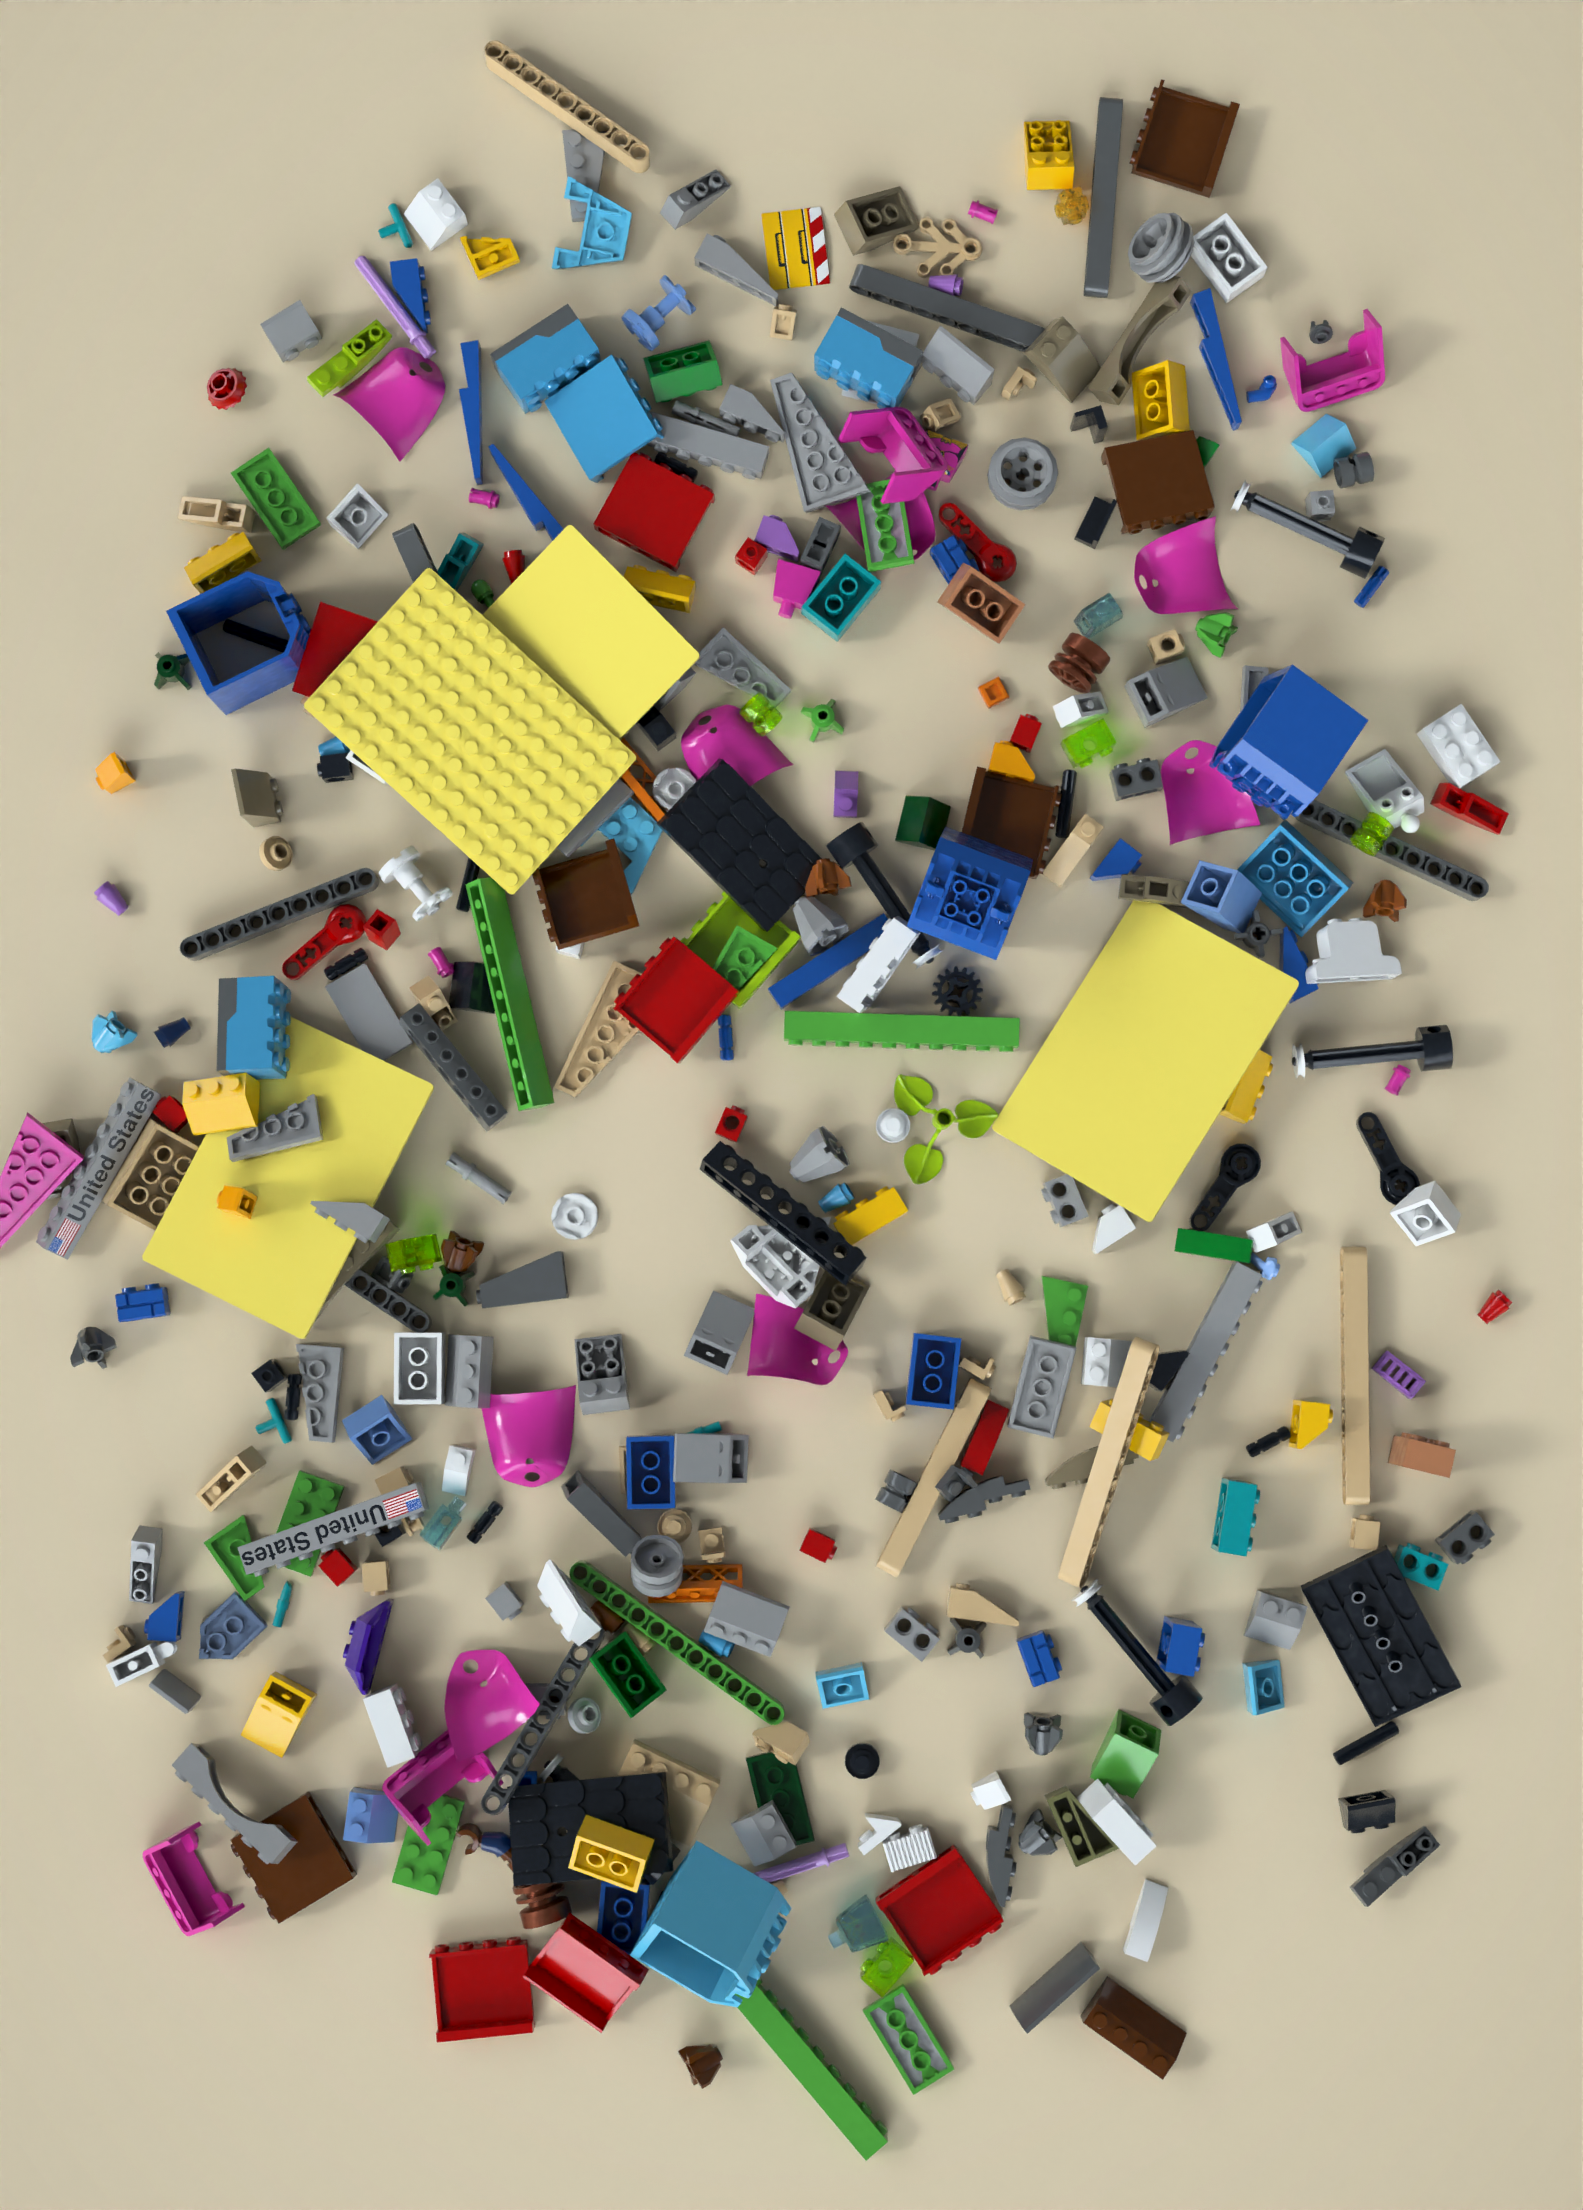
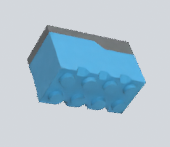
M566 304L490 354L495 370L525 414L529 411L535 412L542 406L541 401L551 397L561 388L574 381L575 378L601 362L599 348L569 304Z
M841 307L814 355V371L822 379H835L837 386L843 390L848 391L851 388L857 391V396L866 402L870 399L878 402L877 407L879 409L899 407L921 368L923 351Z
M275 976L219 978L217 1071L223 1076L248 1073L256 1080L286 1079V1071H289L290 1062L289 1058L285 1057V1050L290 1047V1037L288 1034H285V1028L290 1025L291 1021L290 1013L286 1011V1004L291 1001V992Z

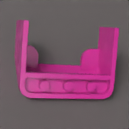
M1368 309L1363 310L1364 330L1351 336L1348 341V352L1310 365H1306L1305 358L1301 354L1296 353L1285 337L1280 338L1283 370L1295 403L1301 411L1310 412L1378 389L1384 383L1385 366L1382 326Z
M903 407L852 411L838 439L839 443L859 441L869 453L883 452L896 470L882 496V504L914 500L940 479L948 467L947 461L908 409Z
M446 1730L420 1751L415 1758L410 1759L384 1781L382 1789L412 1830L428 1846L431 1844V1841L423 1831V1828L431 1820V1813L427 1807L464 1777L469 1782L475 1783L483 1780L488 1774L494 1779L497 1771L483 1752L457 1762L448 1730Z
M200 1822L183 1828L143 1851L142 1854L143 1860L175 1921L186 1936L215 1927L245 1907L243 1903L232 1906L233 1901L227 1893L215 1892L194 1852L199 1842L198 1835L194 1830L202 1826Z

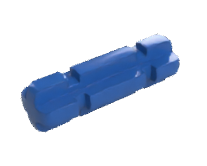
M1379 566L1374 575H1372L1361 590V593L1355 598L1354 603L1361 608L1366 606L1370 600L1369 598L1374 595L1383 583L1382 581L1389 574L1385 567Z
M721 1015L718 1018V1025L720 1026L719 1044L722 1048L720 1058L723 1061H729L734 1058L733 1050H731V1047H733L732 1028H730V1025H732L731 1016Z

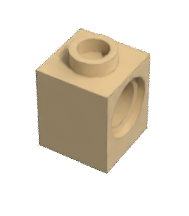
M1176 629L1149 638L1147 646L1155 665L1180 656L1184 651L1185 642L1182 635L1177 634ZM1162 642H1170L1173 645V650H1165L1162 647Z
M1360 1514L1359 1518H1352L1349 1546L1358 1549L1377 1550L1381 1522L1375 1521L1374 1516Z
M389 1559L362 1563L364 1592H371V1596L384 1595L385 1590L391 1588Z

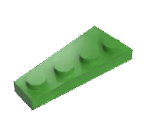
M737 925L715 962L713 969L739 990L778 948Z

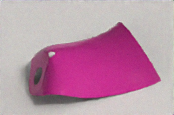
M400 347L389 352L359 378L333 395L341 398L353 407L385 440L400 462L435 416L445 393V382L438 366L428 358L425 359L421 354L409 348ZM425 362L430 365L432 372L423 370L419 363ZM410 369L414 370L417 375L411 376L409 374Z
M893 473L885 480L891 479ZM924 492L914 500L904 501L912 550L918 551L913 556L914 560L927 551L935 541L936 536L934 520ZM857 498L838 505H825L865 551Z
M1216 516L1168 533L1147 544L1138 552L1135 560L1134 581L1149 610L1158 614H1176L1238 609L1226 592L1218 564L1215 547ZM1140 575H1142L1146 580V589H1144L1140 584ZM1153 579L1158 581V586L1154 587Z
M723 705L700 713L687 727L681 738V748L685 761L696 781L719 758L729 764L749 786L779 769L794 765L741 709L733 705ZM703 717H712L707 724L699 725V721ZM717 727L716 733L709 732L710 729Z
M1200 740L1189 741L1166 757L1162 764L1161 778L1168 815L1170 845L1213 833L1260 825L1250 795L1232 787L1233 783L1216 770L1218 765L1215 768L1209 766L1217 747L1215 745ZM1193 747L1198 749V754L1194 758H1185V753L1188 749ZM1194 768L1193 774H1188L1186 770Z
M756 1294L747 1376L782 1377L805 1381L815 1385H826L833 1381L848 1356V1348L842 1340L836 1350L840 1352V1358L835 1363H829L828 1358L834 1351L833 1349L794 1329L804 1309L800 1307L793 1308L776 1301L773 1297ZM813 1359H818L817 1365L812 1363Z
M576 1385L541 1392L490 1394V1408L481 1409L492 1461L499 1476L506 1481L518 1485L538 1487L562 1474L568 1463L571 1450ZM528 1458L533 1459L534 1463L526 1464V1460ZM529 1472H535L540 1477L536 1481H528L525 1479V1475Z
M487 1649L463 1652L456 1658L447 1682L444 1711L449 1737L457 1762L471 1758L508 1737L523 1725L540 1705L507 1656L500 1651ZM469 1659L475 1660L478 1663L477 1671L472 1674L465 1672L463 1669L464 1662ZM487 1680V1685L481 1687L480 1683Z

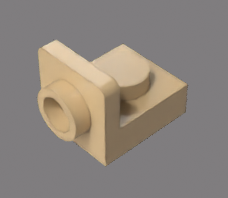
M779 303V307L773 308L769 337L793 340L797 310L792 309L793 305Z
M1018 366L1003 388L1001 396L1009 401L1012 395L1017 396L1024 384L1033 389L1037 382L1035 374L1027 368L1022 369Z
M951 398L929 405L921 414L920 419L926 430L936 433L942 427L957 423L961 416Z
M971 1356L968 1359L962 1357L959 1362V1367L981 1380H984L985 1377L990 1378L996 1368L993 1365L995 1359L992 1357L988 1359L984 1368L980 1367V1361Z
M880 1390L873 1394L885 1420L891 1418L892 1422L905 1416L904 1411L908 1410L906 1405L892 1410L891 1406L894 1405V1402L888 1392L884 1394Z
M722 1527L698 1530L702 1560H707L708 1564L721 1562V1557L726 1556Z
M121 1625L114 1629L122 1642L117 1639L106 1647L108 1652L102 1656L107 1663L116 1660L137 1644L134 1640L136 1636L129 1627Z

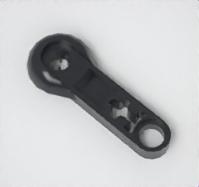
M1372 1112L1363 1113L1356 1120L1357 1129L1380 1171L1382 1195L1388 1202L1397 1205L1412 1190L1420 1186L1418 1176L1400 1161L1378 1117ZM1364 1117L1372 1118L1374 1121L1372 1129L1368 1130L1362 1127L1361 1120ZM1378 1129L1379 1133L1375 1134L1378 1141H1384V1144L1381 1146L1383 1150H1380L1378 1147L1374 1148L1375 1139L1373 1135L1368 1138L1367 1134ZM1396 1180H1399L1400 1183L1405 1182L1404 1192L1400 1189H1395V1185H1397Z
M1235 1144L1224 1152L1221 1159L1219 1176L1189 1218L1190 1226L1194 1230H1207L1236 1189L1253 1180L1258 1175L1261 1168V1159L1253 1147L1247 1144ZM1244 1157L1246 1159L1244 1163L1247 1167L1245 1169L1241 1167V1170L1236 1168L1237 1162L1235 1160ZM1218 1196L1220 1205L1211 1208L1210 1212L1214 1213L1211 1217L1207 1212L1201 1210V1207L1204 1206L1207 1209L1210 1205L1208 1198ZM1198 1214H1203L1207 1218V1223L1202 1228L1194 1224V1218Z

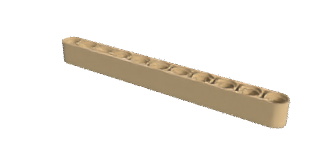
M1341 1247L1342 1499L1344 1505H1369L1366 1247Z
M1139 1337L1134 1338L1129 1348L1058 1574L1060 1580L1082 1588L1087 1581L1160 1351L1159 1345Z

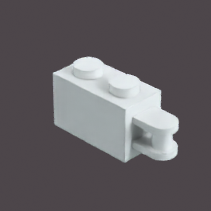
M155 1641L107 1664L106 1667L115 1687L165 1664L164 1659L173 1655L178 1647L176 1642L166 1641L157 1645Z

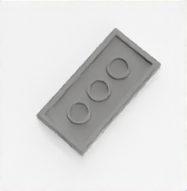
M619 778L557 848L568 858L634 794L633 790Z
M366 963L325 986L362 1051L384 1061L413 1044L409 1035L399 1024V1018Z
M1030 1335L1007 1425L1008 1428L1054 1439L1076 1346Z

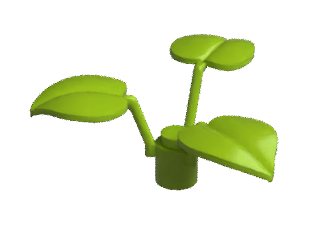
M902 1074L896 1078L894 1098L900 1110L909 1116L916 1115L920 1109L934 1115L932 1124L936 1131L928 1146L915 1144L908 1148L904 1155V1166L912 1182L916 1185L924 1184L933 1179L940 1172L943 1165L941 1152L931 1149L941 1130L947 1129L953 1122H958V1130L963 1136L971 1139L979 1138L989 1130L998 1117V1113L987 1104L976 1100L960 1102L955 1108L956 1117L952 1111L946 1108L938 1111L926 1108L925 1106L933 1098V1091L929 1083L921 1078Z

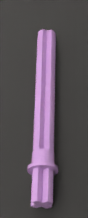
M359 256L354 262L355 266L410 338L411 345H415L425 359H430L436 353V350L425 337V331L419 329L366 256Z
M845 1843L828 1849L823 1847L822 1851L753 1874L771 1883L823 1865L828 1867L830 1866L829 1863L849 1857L848 1849Z

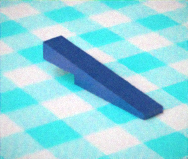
M1208 288L1193 294L1190 304L1205 338L1201 340L1199 350L1231 428L1234 431L1239 428L1242 420L1211 289Z
M479 340L460 343L468 388L459 389L474 478L477 485H482L481 347Z
M494 444L488 446L492 457L534 529L538 531L545 527L553 541L564 529Z
M884 913L769 987L768 991L782 1010L817 985L822 984L870 951L869 946L876 937L879 938L884 932L882 927L888 920Z

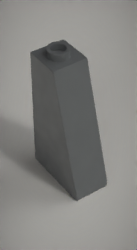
M556 1251L480 1284V1290H476L477 1303L482 1304V1308H493L569 1298L563 1251Z
M577 1471L561 1486L566 1499L625 1557L629 1553L632 1554L633 1547L642 1539L640 1534Z

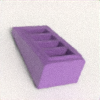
M1387 1350L1371 1368L1407 1399H1412L1426 1382ZM1390 1359L1392 1364L1384 1372L1381 1369ZM1398 1366L1400 1369L1393 1378L1390 1377L1391 1372ZM1404 1372L1407 1373L1406 1378L1399 1384L1397 1381ZM1413 1378L1415 1382L1409 1388V1390H1407L1405 1387Z

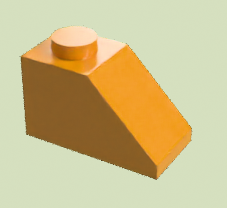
M1001 740L999 743L995 742L988 772L1033 782L1035 774L1019 748L1014 747L1013 743Z
M115 752L111 753L95 769L98 777L95 779L102 790L105 789L110 794L136 781L126 761Z
M224 1185L223 1191H220L217 1197V1208L226 1213L251 1219L257 1196L243 1188Z

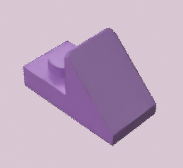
M835 771L833 817L857 818L858 771Z

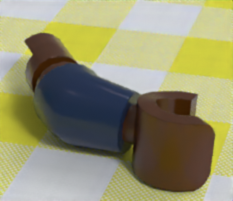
M472 1823L464 1824L458 1829L455 1834L456 1836L468 1835L473 1839V1843L468 1844L465 1849V1855L471 1854L478 1847H481L482 1851L493 1853L497 1858L501 1857L503 1861L507 1860L509 1862L507 1866L513 1872L512 1847L509 1835L504 1832H484L482 1835L480 1828Z

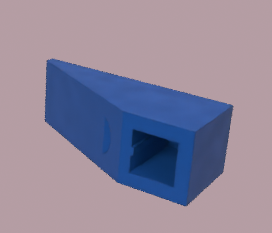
M417 258L391 261L392 284L395 292L421 329L428 333L427 325H431L429 310L425 311L428 293L427 289L422 286V281L426 280L424 266L419 265Z
M1286 926L1282 929L1283 933L1280 934L1279 970L1299 982L1297 990L1289 1003H1292L1315 992L1319 988L1318 984H1307L1305 976L1306 969L1308 968L1307 956L1303 951H1299L1296 945L1298 940L1293 930L1289 931Z

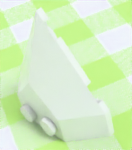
M831 1217L822 1218L829 1227ZM802 1223L797 1224L802 1229L807 1228V1226ZM749 1225L731 1239V1243L743 1267L776 1301L797 1308L813 1294L820 1265L770 1225ZM816 1238L817 1242L825 1243L822 1238Z

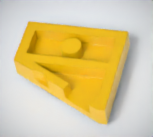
M467 236L460 237L478 280L520 262L510 238L492 239L490 237H481V239H468Z

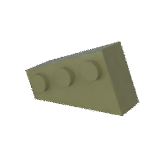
M1067 1786L1045 1795L1075 1867L1119 1849L1092 1819Z

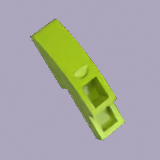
M376 319L343 344L342 350L307 376V382L322 397L337 386L341 388L369 364L390 341L392 335Z

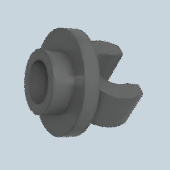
M1323 320V324L1315 325V321L1311 322L1309 337L1313 343L1323 344L1331 339L1333 331L1327 320Z

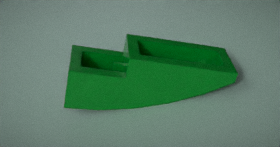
M1178 1228L1174 1251L1208 1258L1250 1263L1254 1240Z

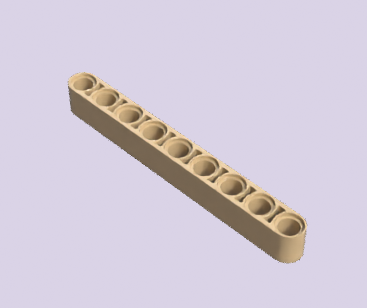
M489 41L485 45V60L489 70L633 172L644 173L649 169L650 150L645 143L500 41Z
M970 1378L903 1513L876 1564L877 1568L895 1577H898L940 1494L935 1486L950 1466L955 1464L992 1388L973 1378Z

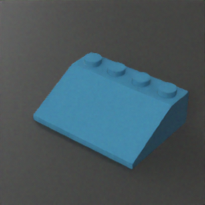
M1286 819L1237 869L1262 892L1260 900L1300 937L1353 884L1341 870Z

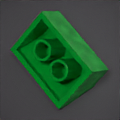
M710 340L643 358L656 403L669 402L676 397L691 396L695 392L709 391L723 385L717 358Z
M626 1631L613 1638L589 1658L630 1718L634 1717L667 1691Z

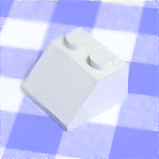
M438 178L418 192L404 213V216L431 251L468 225L465 213Z
M1436 1181L1416 1187L1390 1211L1392 1217L1415 1246L1455 1233L1461 1213Z
M1085 1337L1081 1384L1117 1387L1132 1341Z

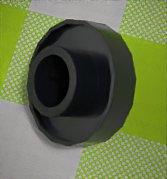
M867 1743L852 1745L845 1755L847 1771L858 1779H867L873 1776L880 1765L877 1750Z

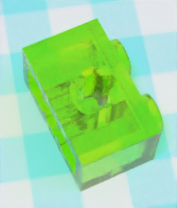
M436 1234L385 1244L391 1272L401 1271L403 1275L416 1272V1267H419L420 1271L434 1268V1263L442 1261Z

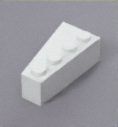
M899 916L893 919L889 918L882 927L884 932L879 938L876 937L869 946L870 951L866 957L863 956L856 965L857 969L845 981L837 997L859 1013L869 1009L921 932L907 927L908 922Z

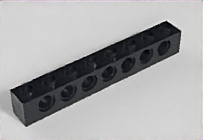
M719 1141L702 1159L700 1170L843 1285L846 1286L863 1267L867 1257L860 1248L849 1244L841 1233L834 1232L822 1218L815 1217L803 1203L795 1201L787 1190L779 1188L768 1175L761 1174L749 1160L743 1159L736 1154V1151L730 1145H725ZM724 1166H732L734 1170H727ZM743 1180L751 1181L752 1185L745 1184ZM766 1194L771 1199H764L761 1197V1195ZM779 1209H785L789 1214H783ZM802 1223L806 1225L807 1228L802 1229L797 1224ZM816 1238H822L826 1243H819ZM834 1253H841L844 1258H838Z

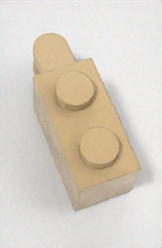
M401 1466L375 1479L381 1495L411 1485L414 1482V1478L409 1469L405 1470L404 1466ZM407 1517L401 1519L409 1536L414 1535L413 1532L419 1529H426L421 1517L410 1524Z

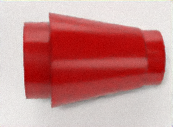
M522 550L504 552V558H502L511 584L525 571V555L522 554Z
M1498 1289L1495 1293H1491L1477 1315L1488 1324L1509 1310L1512 1302Z

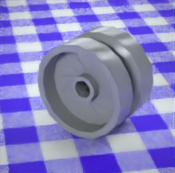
M664 1535L646 1536L638 1541L633 1547L631 1554V1579L634 1587L640 1593L650 1597H663L675 1592L681 1585L683 1578L684 1554L681 1546L674 1539Z

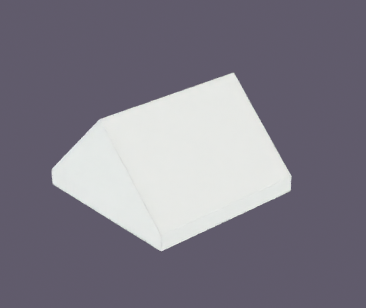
M356 484L329 514L327 520L334 530L359 549L388 514L359 484Z

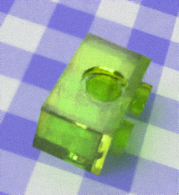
M1104 718L1063 739L1060 745L1073 769L1078 766L1082 769L1090 765L1094 757L1100 755L1103 758L1112 753V748L1117 742ZM1088 740L1092 741L1095 744V749L1087 750L1083 743Z
M893 1937L888 1941L884 1939L876 1948L878 1953L872 1960L870 1958L866 1959L860 1967V1979L882 1998L914 1962L913 1956ZM887 1960L892 1966L889 1970L883 1971L878 1967L879 1963Z

